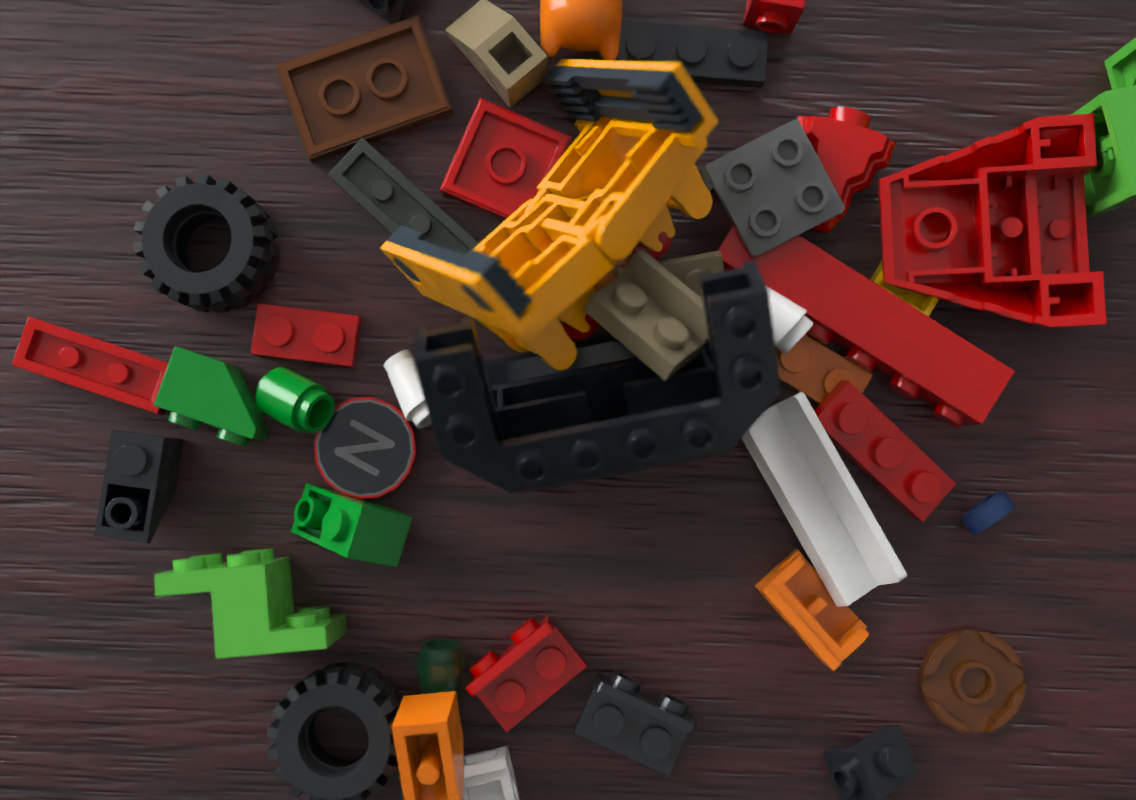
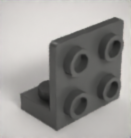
M798 118L704 165L700 174L711 196L717 193L752 258H756L840 215L845 209Z

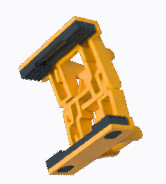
M561 59L542 81L544 84L551 85L548 89L551 93L557 94L554 97L557 102H564L561 107L563 110L570 111L567 114L570 119L577 120L574 124L581 133L536 187L539 190L537 195L523 203L474 249H470L465 255L434 245L430 241L425 240L426 236L422 232L400 226L380 249L422 295L473 317L517 352L524 353L530 351L539 355L547 365L556 370L569 368L574 363L577 355L576 346L571 339L580 340L587 338L595 332L599 325L598 322L584 311V308L590 296L596 292L593 285L617 265L614 260L624 259L628 255L633 256L640 250H644L654 259H658L665 254L675 235V228L668 208L681 210L687 217L695 219L704 218L711 210L712 196L705 186L695 162L708 145L706 137L719 121L681 63Z

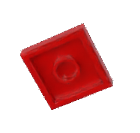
M480 98L440 187V192L502 220H506L523 203L537 195L539 190L536 187L572 144L573 137Z

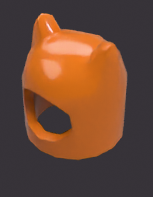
M540 0V40L542 50L548 57H555L559 49L576 53L599 52L603 60L615 61L620 49L623 0Z

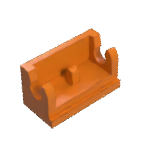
M794 549L754 585L819 660L832 671L836 670L841 665V662L869 636V633L866 631L867 626L848 606L837 607L817 571L798 549Z

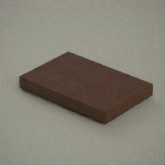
M418 15L276 65L305 151L312 164L351 150L361 138L368 143H372L453 114Z

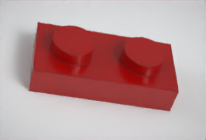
M257 303L250 354L355 368L362 318L356 315Z

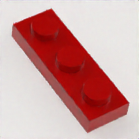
M28 317L11 364L12 366L156 414L164 415L166 411L154 406V402L169 362L37 318Z
M841 380L814 410L830 440L914 519L924 522L956 485L940 467L850 381Z

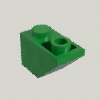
M174 346L154 402V406L171 411L168 421L196 430L199 429L201 422L218 427L219 430L216 437L242 446H247L249 438L266 440L269 433L268 427L256 406L239 367Z
M306 483L302 497L295 507L294 523L291 532L346 558L397 567L412 517L374 502L353 498L331 489Z

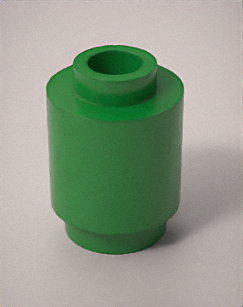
M277 367L262 377L257 385L256 406L258 410L299 433H317L328 425L333 416L335 403L333 397L328 394L327 389L286 367Z

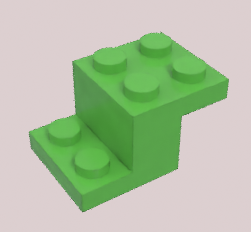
M1136 37L1104 61L1112 90L1102 92L1071 114L1094 113L1097 166L1084 175L1086 218L1105 214L1136 199Z
M273 549L243 551L241 554L227 555V562H222V553L189 556L190 558L173 560V570L154 574L156 597L211 592L216 659L327 649L347 634L346 614L330 615V606L298 609L297 614H294L290 557L274 558Z

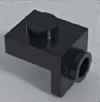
M883 725L851 747H831L823 753L830 771L831 781L842 800H882L918 775L899 725Z

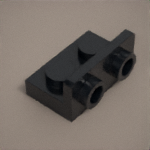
M613 671L611 677L598 673L574 727V734L669 777L687 734L693 735L697 726L693 715L687 713L689 705L663 692L660 693L658 699L639 691L642 684L623 673Z

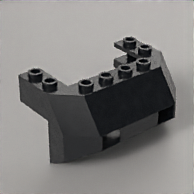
M755 260L743 262L744 268L711 274L709 269L698 271L708 342L698 356L666 381L614 336L576 343L577 355L574 363L565 370H556L547 365L539 355L532 352L484 362L473 317L461 319V324L434 330H429L428 326L418 327L416 330L413 362L442 458L509 493L523 494L727 454L780 394L769 292Z

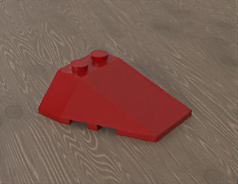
M1094 113L1037 117L999 135L986 137L945 156H937L879 179L883 284L1045 328L1106 325L1103 271L1090 272L1084 187V175L1097 166Z

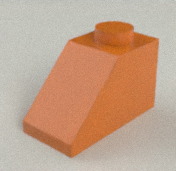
M456 691L403 696L392 725V732L404 800H464V738Z

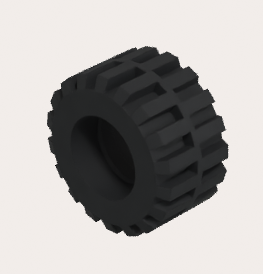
M197 174L196 182H193L187 176L175 179L177 188L173 190L164 184L155 191L160 199L155 204L147 200L141 210L148 213L145 222L136 220L134 232L142 235V241L133 242L134 254L144 258V261L139 263L138 267L142 275L153 279L150 285L156 291L167 295V298L206 313L209 310L217 313L230 312L231 305L241 309L250 304L247 296L251 293L260 297L266 290L260 283L265 276L273 280L277 269L270 265L271 260L280 259V248L273 243V239L279 236L276 227L268 221L271 217L266 210L241 188L236 187L232 182L221 177L216 181L210 175ZM227 220L232 233V243L228 255L214 269L194 273L186 257V248L190 236L200 225L208 221Z
M350 662L345 667H340L339 663L327 665L320 671L317 669L285 694L286 697L278 703L273 712L276 720L268 727L267 738L274 739V744L267 751L269 761L278 759L281 765L274 772L279 782L288 777L294 784L289 789V793L298 798L302 792L311 795L309 800H366L369 794L373 793L376 795L384 788L388 779L393 776L398 767L392 725L403 699H397L394 692L398 687L391 679L385 684L378 678L381 674L380 671L373 667L367 672L360 670V663ZM338 706L354 712L362 720L368 732L369 746L367 752L361 757L349 760L338 759L325 752L319 745L314 732L315 716L320 709Z

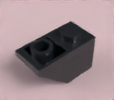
M111 431L94 536L151 543L177 488L184 439L130 431Z

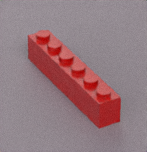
M733 225L717 250L721 251L724 271L744 268L743 262L755 260L767 287L808 310L804 315L814 323L805 333L808 337L823 345H828L831 341L847 351L845 359L868 373H872L875 369L890 378L891 381L888 385L898 394L914 401L917 397L925 400L935 407L932 414L950 426L960 428L962 424L964 426L983 424L1015 372L801 236H797L756 258H752Z

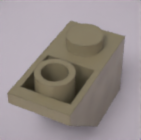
M480 0L445 29L447 36L510 108L543 82L542 79L548 74V56L512 15L487 0Z

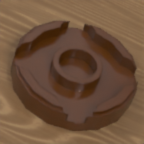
M960 629L944 634L928 648L920 664L919 688L926 707L938 721L962 734L991 733L1002 729L1017 716L1026 697V684L1023 683L1024 675L1022 672L1024 667L1021 658L1006 641L983 630Z

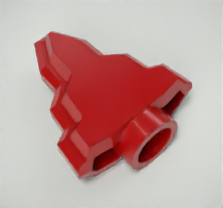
M833 107L830 109L828 117L797 116L845 206L844 211L840 215L811 229L823 234L829 233L848 212L852 195L867 189L875 171L885 169L888 166L896 142L888 136L868 129L871 117L868 114L849 107Z

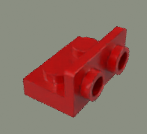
M549 615L539 623L534 617H531L509 636L514 644L499 656L494 650H491L469 668L473 677L468 681L465 689L471 697L475 694L478 696L506 733L587 667L586 661Z

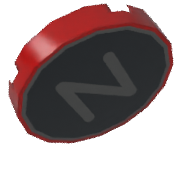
M373 397L352 398L337 405L330 422L323 430L316 433L314 440L315 463L323 479L339 493L357 499L382 497L398 489L412 473L418 455L417 440L410 421H406L403 412L392 403Z

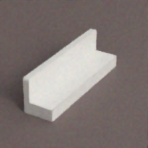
M799 392L767 408L744 434L742 440L837 607L849 606L878 585L899 583L906 578V571L805 394Z

